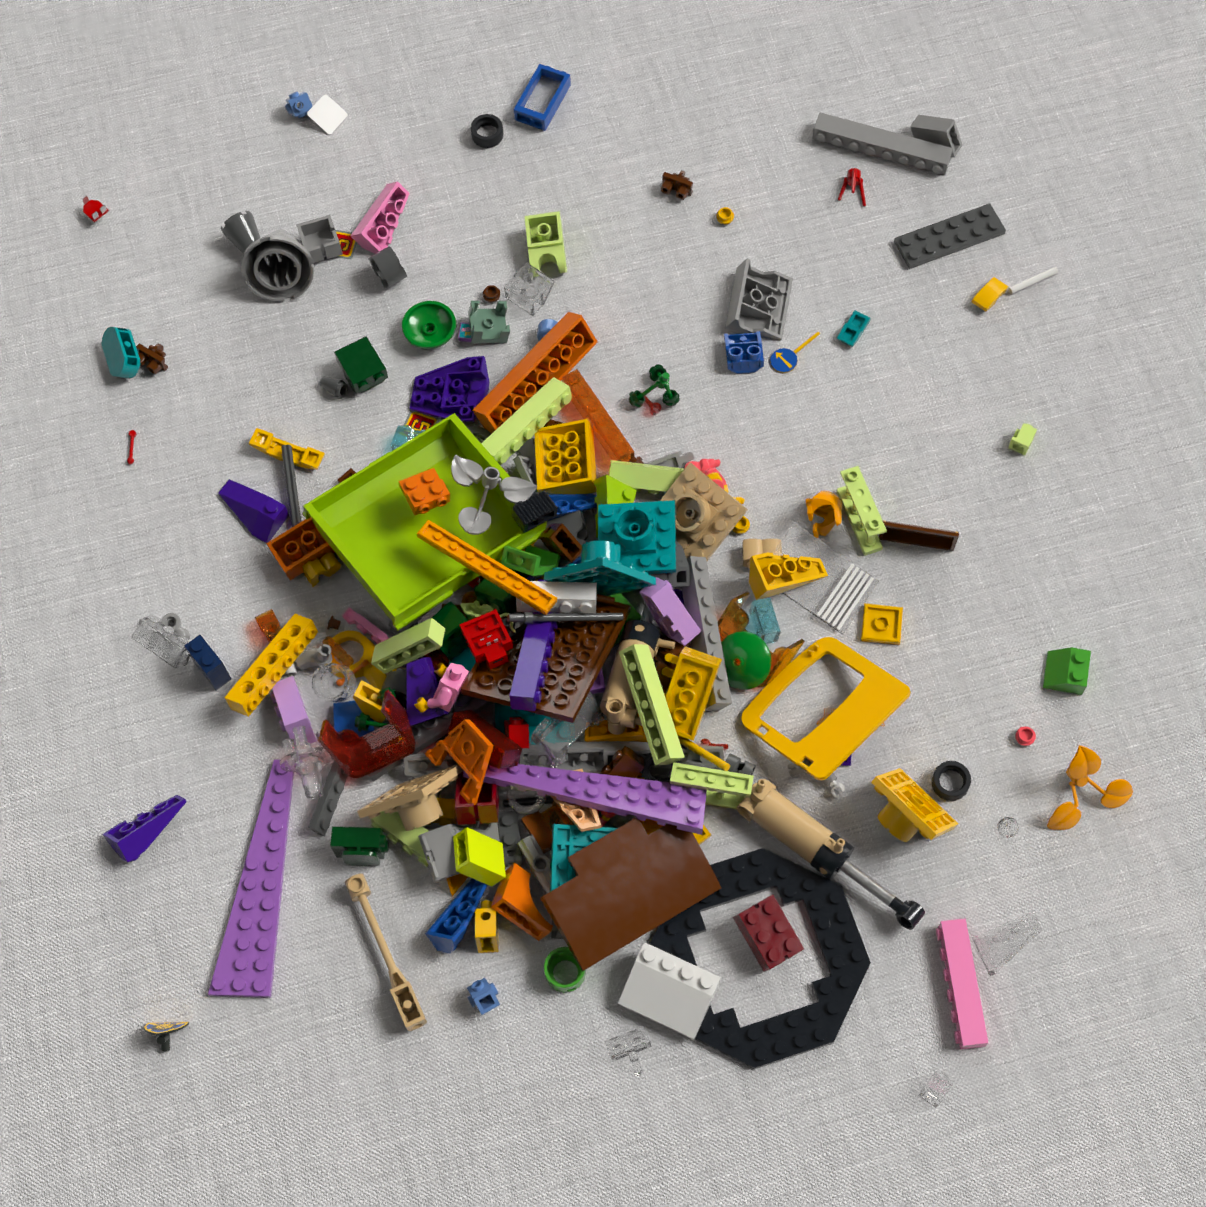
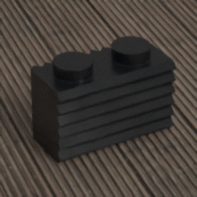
M543 490L540 493L532 494L526 501L517 502L512 508V518L523 533H526L557 516L558 507L546 491Z

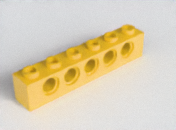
M294 614L224 697L231 710L248 717L307 645L315 638L318 631L313 620L298 614Z

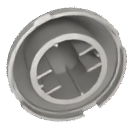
M279 229L248 246L242 257L241 273L246 280V285L255 294L272 301H285V298L299 297L309 288L313 280L314 264L306 248L286 230Z

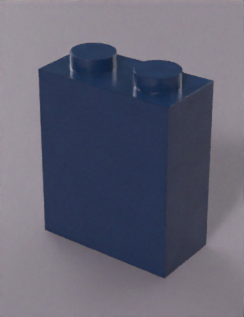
M201 634L184 645L195 665L215 690H218L231 680L223 662Z

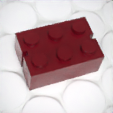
M463 772L458 774L459 778L456 780L455 797L457 824H476V821H480V824L498 823L500 786L483 782L476 805L473 803L468 804L460 795V792L469 778L463 777Z
M773 894L733 917L763 972L774 968L786 961V959L804 950L803 945Z

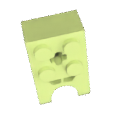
M560 211L525 216L532 277L540 276L541 266L546 262H554L558 266L559 273H566L567 265Z

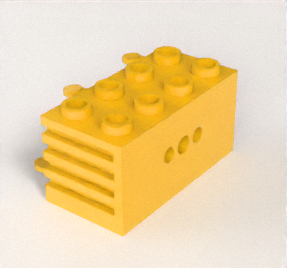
M684 647L679 656L670 653L665 655V660L676 664L675 670L666 667L662 669L663 675L672 678L667 694L664 693L677 735L694 741L722 659Z

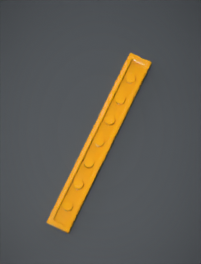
M430 520L417 532V537L542 614L547 615L557 602V597Z

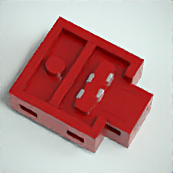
M496 609L460 624L461 632L477 664L486 660L491 670L508 662L506 651L512 649L513 644Z

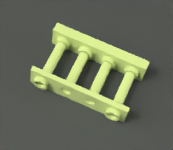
M859 466L840 471L846 486L837 488V494L864 556L881 551L883 547L878 535L886 533L887 530Z
M673 762L670 784L707 790L705 804L737 809V806L745 797L751 796L754 776Z

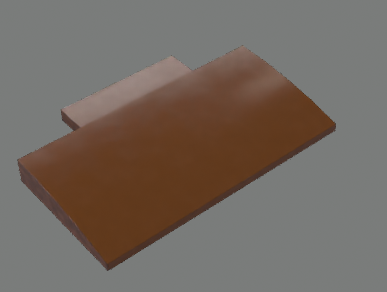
M635 818L566 858L577 877L552 890L540 899L581 970L584 971L721 889V886L692 832L679 830L676 825L666 824L648 835L640 820Z

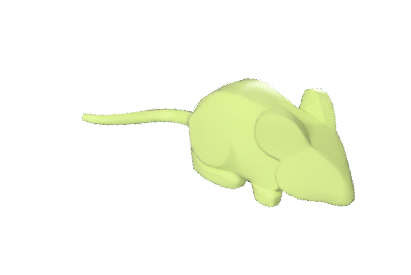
M478 601L460 604L468 621L494 610L487 604L481 606ZM503 613L499 616L500 618H503L505 616H508L509 613ZM510 622V628L515 633L513 622Z

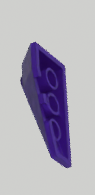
M229 479L218 492L219 496L246 526L251 535L264 543H268L289 517L287 508L282 503Z

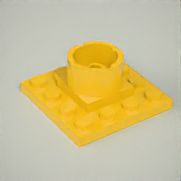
M901 768L878 775L871 781L875 786L876 792L888 798V803L877 815L878 820L885 829H889V832L894 837L903 842H908L918 831L926 839L933 840L953 830L959 824Z

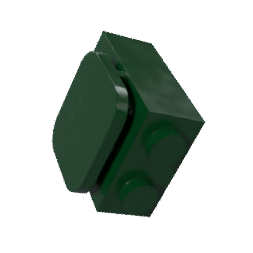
M367 336L334 352L337 363L356 394L365 392L388 378L386 367Z
M511 569L525 579L535 581L534 576ZM484 579L474 589L476 599L481 606L487 604L494 610L496 609L499 615L503 613L512 614L517 611L516 597L487 579Z
M450 601L431 618L445 628L443 643L440 649L452 661L468 647L460 628V624L468 620Z
M332 826L330 847L336 858H342L347 865L379 866L380 859H384L385 853H388L389 842L386 840V835L383 834L381 828Z

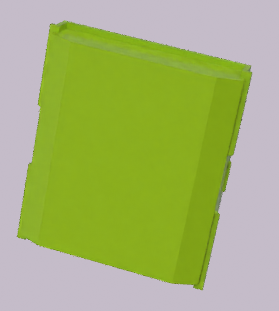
M455 413L395 450L371 462L369 466L303 505L304 512L302 515L306 520L311 518L322 537L385 614L393 621V626L397 631L451 597L453 592L479 576V574L417 537V532L428 520L499 563L502 560L504 546L523 550L537 541L540 534L546 529L547 521L523 533L512 518V508L515 503H511L504 498V491H500L497 484L495 488L488 490L481 511L491 516L490 527L478 535H471L463 530L458 521L459 513L467 507H473L478 510L485 488L482 485V480L478 484L473 482L468 487L461 486L454 481L451 474L454 456L457 455L478 463L482 467L483 472L488 467L498 469L501 483L503 479L510 476ZM434 468L450 492V502L445 506L430 509L425 514L414 515L399 487V481Z

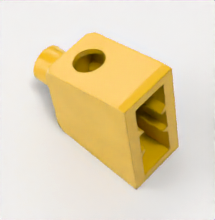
M489 900L481 901L480 909L475 910V940L478 953L499 952L497 911L491 908L492 901Z

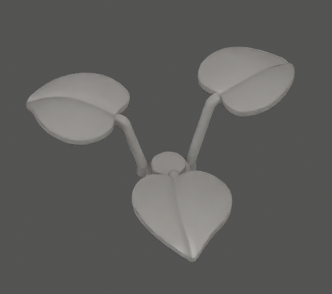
M457 455L453 458L451 474L457 484L468 487L473 482L478 484L482 480V485L485 488L478 510L473 507H467L459 513V524L468 534L478 535L490 527L491 516L481 511L488 490L495 488L497 484L500 491H504V498L515 504L529 499L537 489V485L517 477H507L501 483L498 469L488 467L483 472L482 467L472 460L464 459Z

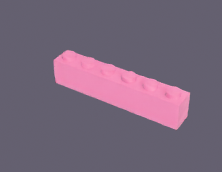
M966 918L941 921L938 928H936L937 940H941L940 958L941 961L945 962L946 969H943L944 980L948 981L949 984L947 998L949 1002H952L953 1007L950 1013L952 1023L956 1024L957 1031H954L955 1042L959 1044L960 1050L986 1047L988 1037Z

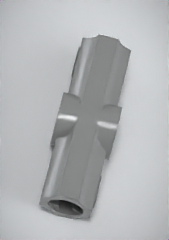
M528 836L518 842L517 845L527 860L531 872L536 876L544 892L547 894L550 892V861L542 852L534 836ZM538 861L543 862L545 869H537L535 863Z

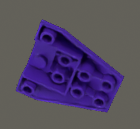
M466 357L416 376L410 410L442 419L455 413L462 422H475L478 418L472 410L488 395L490 384L485 357Z

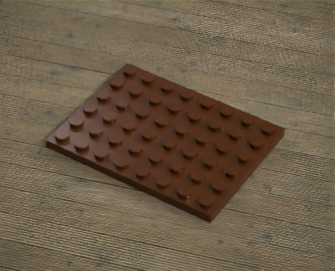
M596 601V613H623V621H558V628L554 629L555 641L554 644L551 643L550 645L552 647L551 658H547L548 672L543 675L545 676L544 688H540L541 702L537 703L535 711L528 712L574 723L631 611L630 605L614 602V605ZM526 628L511 637L513 648L506 651L507 663L491 670L486 660L474 664L461 687V694L511 707L509 695Z

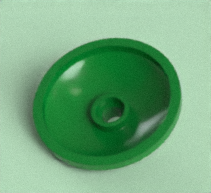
M423 301L415 304L405 313L402 320V330L405 338L412 345L422 349H434L446 344L453 337L456 330V319L452 310L445 304L437 301Z
M747 631L735 632L723 639L721 644L729 685L739 690H749L761 685L768 677L772 663L771 653L766 643L758 635ZM737 659L740 660V665H737Z

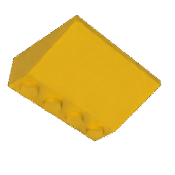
M583 419L540 428L535 433L537 491L542 492L544 490L546 493L589 494L597 492L596 486H594V480L596 479L594 432L589 420Z

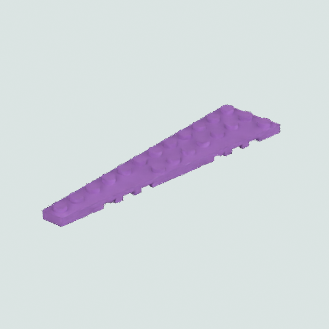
M274 759L209 988V996L271 998L295 767L294 760Z
M490 760L483 782L493 783L502 787L515 786L519 791L526 792V790L535 791L539 796L545 797L546 794L556 796L557 800L612 812L622 816L634 815L638 820L645 821L646 818L655 820L657 824L663 826L666 823L676 825L679 830L702 835L707 794V790L674 785L670 784V782ZM463 770V777L469 778L467 773Z

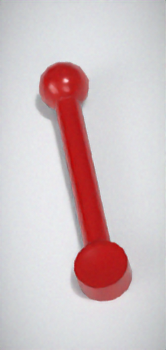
M135 430L129 431L130 449L127 463L130 465L134 463L133 447L134 438L137 435Z

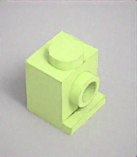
M1023 423L1021 429H1016L1008 448L1026 455L1037 429L1033 428L1030 424Z

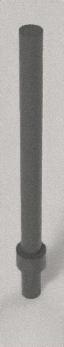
M523 612V614H508L507 620L508 622H523V624L548 621H623L624 616L623 613H552L544 615Z

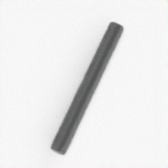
M288 444L283 445L281 449L291 526L294 527L301 522L292 448Z

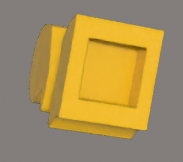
M330 552L320 559L316 558L314 561H308L302 568L305 577L311 586L314 587L319 582V575L323 574L330 577L341 568V564L336 559L334 553Z

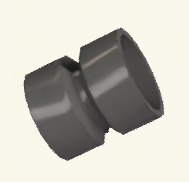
M731 753L725 761L730 764L729 772L753 775L756 765L748 761L741 762V758Z

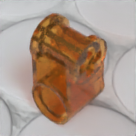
M272 609L254 617L269 643L281 630L280 623Z

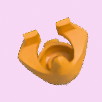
M823 490L812 499H806L809 521L813 520V513L825 519L822 523L813 524L814 538H819V535L826 536L835 524L836 526L841 524L842 502L837 495Z

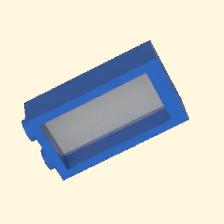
M539 64L514 108L515 121L546 131L571 86L570 74Z

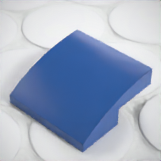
M355 701L333 703L336 741L375 736L374 726H369L367 731L362 730L361 732L355 727V718L362 713Z

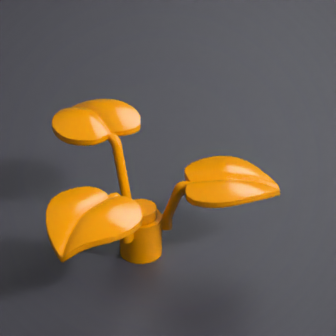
M1079 745L1074 758L1066 770V774L1071 780L1069 785L1072 789L1074 805L1071 802L1061 804L1050 817L1047 827L1052 830H1067L1079 822L1081 811L1077 809L1079 803L1075 786L1083 787L1090 783L1100 793L1104 794L1101 798L1103 806L1117 808L1131 798L1133 794L1131 784L1124 779H1116L1107 786L1106 790L1100 788L1088 775L1095 774L1100 769L1101 759L1093 750Z

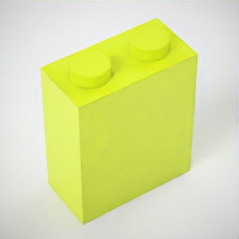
M468 827L453 836L455 868L457 872L489 886H494L506 878L503 843Z

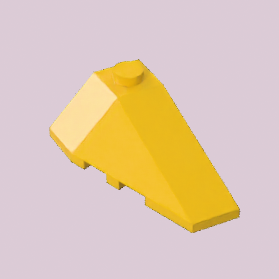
M768 552L750 557L749 585L756 600L771 597L828 576L820 558L803 556L795 558L785 554L782 556L773 555V553Z

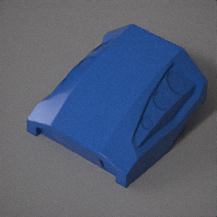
M757 331V333L724 334L727 369L740 374L754 373L764 367L760 331Z

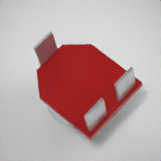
M87 195L82 198L84 203L83 212L88 220L94 223L101 220L109 211L98 200L89 201Z

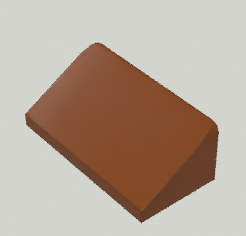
M536 811L521 818V822L529 834L534 836L542 852L545 854L552 849V832L541 819L539 811Z

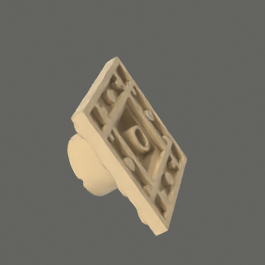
M692 463L687 465L660 500H675L676 541L683 547L686 558L690 556L706 557V561L709 560L748 510Z
M457 764L400 783L357 811L360 818L368 816L371 819L380 815L382 811L385 814L398 811L406 831L427 825L443 815L435 794L442 790L441 788L449 785L448 782L458 779V774L463 772V769Z

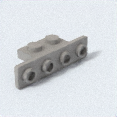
M531 438L520 447L519 452L521 456H516L513 461L521 478L537 485L535 442Z

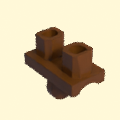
M683 170L679 174L664 172L662 175L661 192L670 194L671 190L677 191L676 197L684 200L687 196L692 195L693 182L690 181V178L685 177L686 172Z
M139 343L136 346L140 357V366L149 361L150 363L146 367L155 375L161 369L164 371L168 369V365L165 364L164 357L166 353L163 352V345L158 343L147 348Z

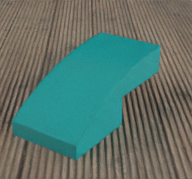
M854 310L837 339L853 347L866 329L871 318Z

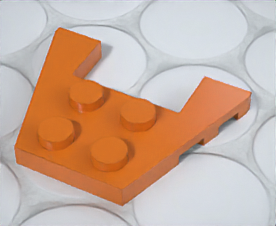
M464 719L448 733L445 739L438 741L433 749L426 751L425 755L435 766H441L449 753L469 776L460 795L468 804L473 803L476 805L494 745L470 719Z

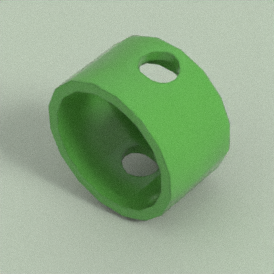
M560 947L551 951L544 963L546 980L556 991L563 993L572 992L584 982L586 970H581L569 947ZM570 961L575 964L578 974L574 982L564 985L556 981L553 971L559 962Z

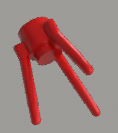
M851 168L847 171V177H844L838 200L841 201L847 184L851 186V193H855V187L859 185L862 204L865 207L866 201L861 171L857 168Z

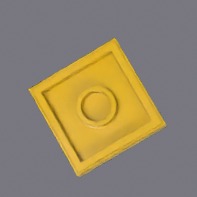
M864 603L861 641L900 645L903 607Z

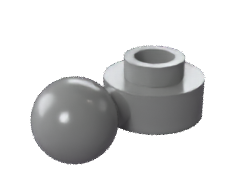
M174 613L164 615L161 619L163 630L170 634L175 633V640L178 643H187L190 639V633L186 629H181L179 616ZM170 623H175L173 627H169Z

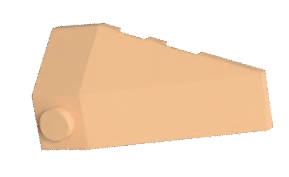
M577 769V770H572V771H580V772H583V769ZM550 795L581 832L601 828L596 809L557 800L556 796Z

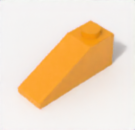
M607 720L585 722V742H647L643 726L636 725L635 728L626 727L622 734L614 735L608 729Z

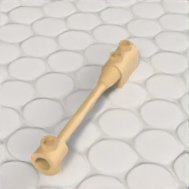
M364 874L351 876L345 881V885L352 901L360 902L389 970L388 973L392 987L390 991L406 1029L408 1031L416 1030L427 1023L410 982L406 980L395 965L367 897L371 894Z

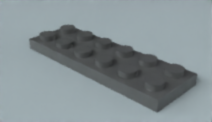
M989 203L898 236L894 239V243L908 268L912 269L1004 235L1006 229Z

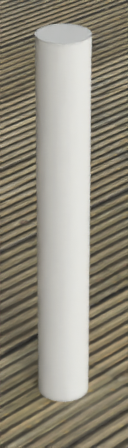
M1053 267L1009 287L1010 294L1016 293L1057 274L1058 269Z

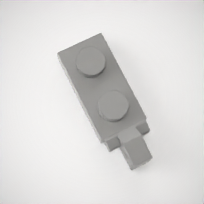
M681 451L645 464L684 468L686 462L694 460L692 452L682 454Z

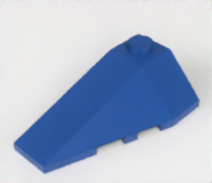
M597 494L549 495L558 507L557 516L552 519L578 510L583 512L596 508L595 497Z
M471 878L425 933L437 951L451 954L457 948V945L461 942L468 929L487 884Z

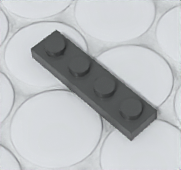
M336 754L308 828L321 836L326 835L353 764L343 755Z

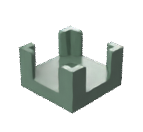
M471 301L468 311L471 343H507L510 334V326L506 325L505 319L507 301H498L496 309H478L480 301Z

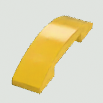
M259 428L255 429L249 445L255 449L283 461L281 447L289 444L292 448L295 466L318 470L325 455L324 452L308 446L305 449L275 438L274 434Z

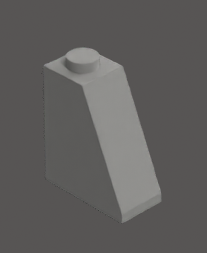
M918 115L910 126L914 138L953 148L951 157H955L962 147L954 119Z

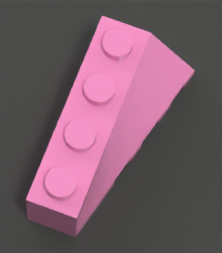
M398 181L387 184L353 231L351 237L362 248L374 254L387 248L391 244L392 234L398 226L399 216L404 210L410 193Z

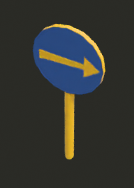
M816 332L794 351L786 348L776 350L770 359L773 369L780 373L792 371L798 362L796 353L815 339L820 332Z

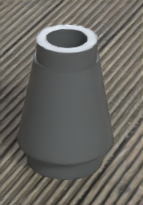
M326 376L320 380V386L335 397H343L347 392L348 385L344 380Z

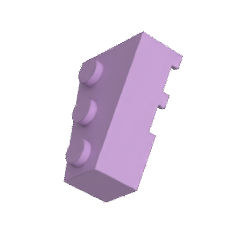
M656 577V585L643 588L640 594L661 633L685 646L701 630L672 590V585L667 580L663 581Z
M291 676L278 681L272 688L273 692L270 695L273 703L278 705L275 706L278 718L282 717V720L279 721L282 731H287L295 749L316 742V736L311 727V722L307 716L306 708L294 677Z

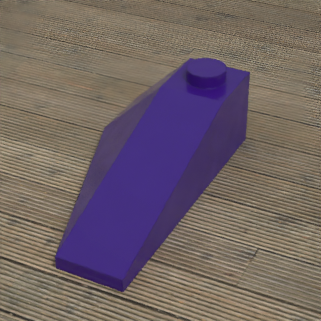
M176 795L155 805L154 811L141 812L137 814V819L129 823L125 820L102 835L121 859L126 862L135 861L140 857V854L147 850L187 801L185 798Z

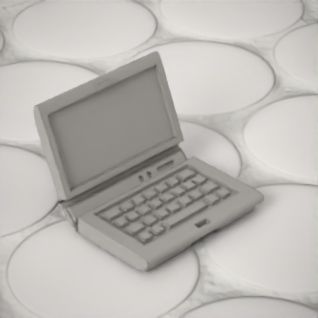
M447 824L418 836L434 883L460 874L455 868L453 836L465 829V826Z

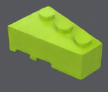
M607 474L594 480V486H596L597 496L595 497V503H597V514L595 515L596 538H598V505L634 503L637 492L636 489Z

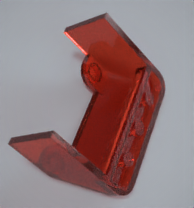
M386 690L384 693L381 712L390 723L359 737L356 732L350 729L337 732L326 719L322 722L318 742L345 773L352 778H361L405 758L415 751L416 742L407 712L389 690Z

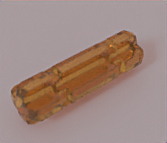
M330 636L326 637L322 643L331 647V653L345 667H350L354 663L353 658L337 642L335 643L334 639Z

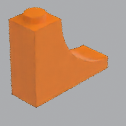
M514 863L505 870L506 878L500 881L491 908L540 941L551 932L553 926L542 917L532 900L529 887L531 874Z

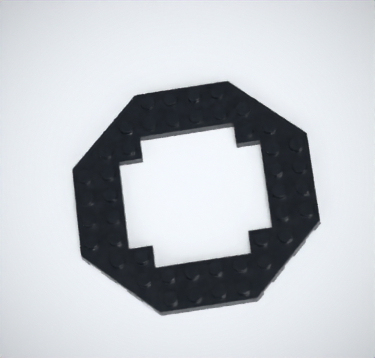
M764 848L711 864L710 866L721 889L659 925L650 945L697 966L687 937L706 932L700 912L777 888L783 906L803 900L830 976L812 982L818 1000L817 1003L741 1028L734 1008L713 1014L710 1005L695 1040L746 1064V1066L752 1069L833 1044L871 963L842 886Z

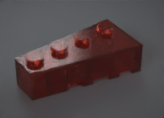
M473 710L453 713L448 733L464 719H470L494 745L488 765L498 769L518 766L522 747Z

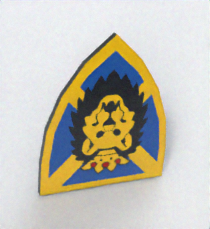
M189 1022L147 1023L144 1026V1030L152 1035H160L157 1038V1043L161 1045V1051L166 1052L170 1051V1033L185 1028Z

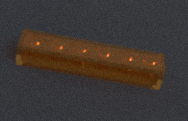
M576 369L563 376L562 382L570 386L573 398L571 400L582 418L589 420L595 437L610 459L629 462L631 458L635 457L634 450L579 370Z

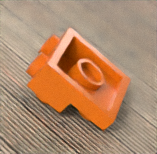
M434 468L399 481V487L414 515L425 514L430 509L445 506L450 502V492Z

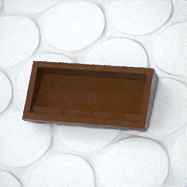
M885 520L882 521L887 532L879 534V540L954 551L959 538V532Z

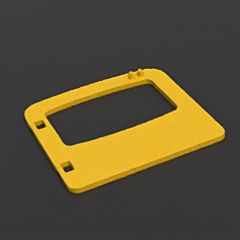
M824 637L818 639L789 663L747 706L742 713L741 719L743 726L748 731L761 738L762 741L791 762L800 766L809 775L822 781L827 779L909 698L911 692L906 684L839 640L832 637ZM826 654L834 656L864 677L846 700L799 742H792L760 719L767 708L795 679ZM761 727L768 731L765 735L758 731ZM806 758L812 762L809 767L803 763Z

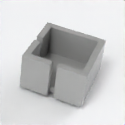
M330 215L296 224L302 245L311 255L313 263L324 260L323 257L326 256L329 259L343 255Z

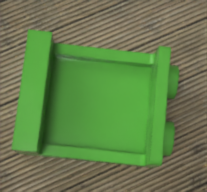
M533 545L527 546L525 551L504 546L501 564L531 576L544 575V572L552 571L553 568L558 567L560 554Z

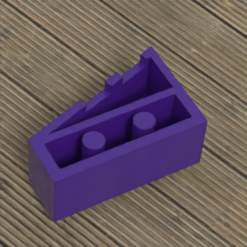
M424 657L407 663V727L449 714V712L439 707L428 708L425 712L421 713L414 706V704L418 703L417 699L423 697L427 702L428 699H432L439 685L430 657Z

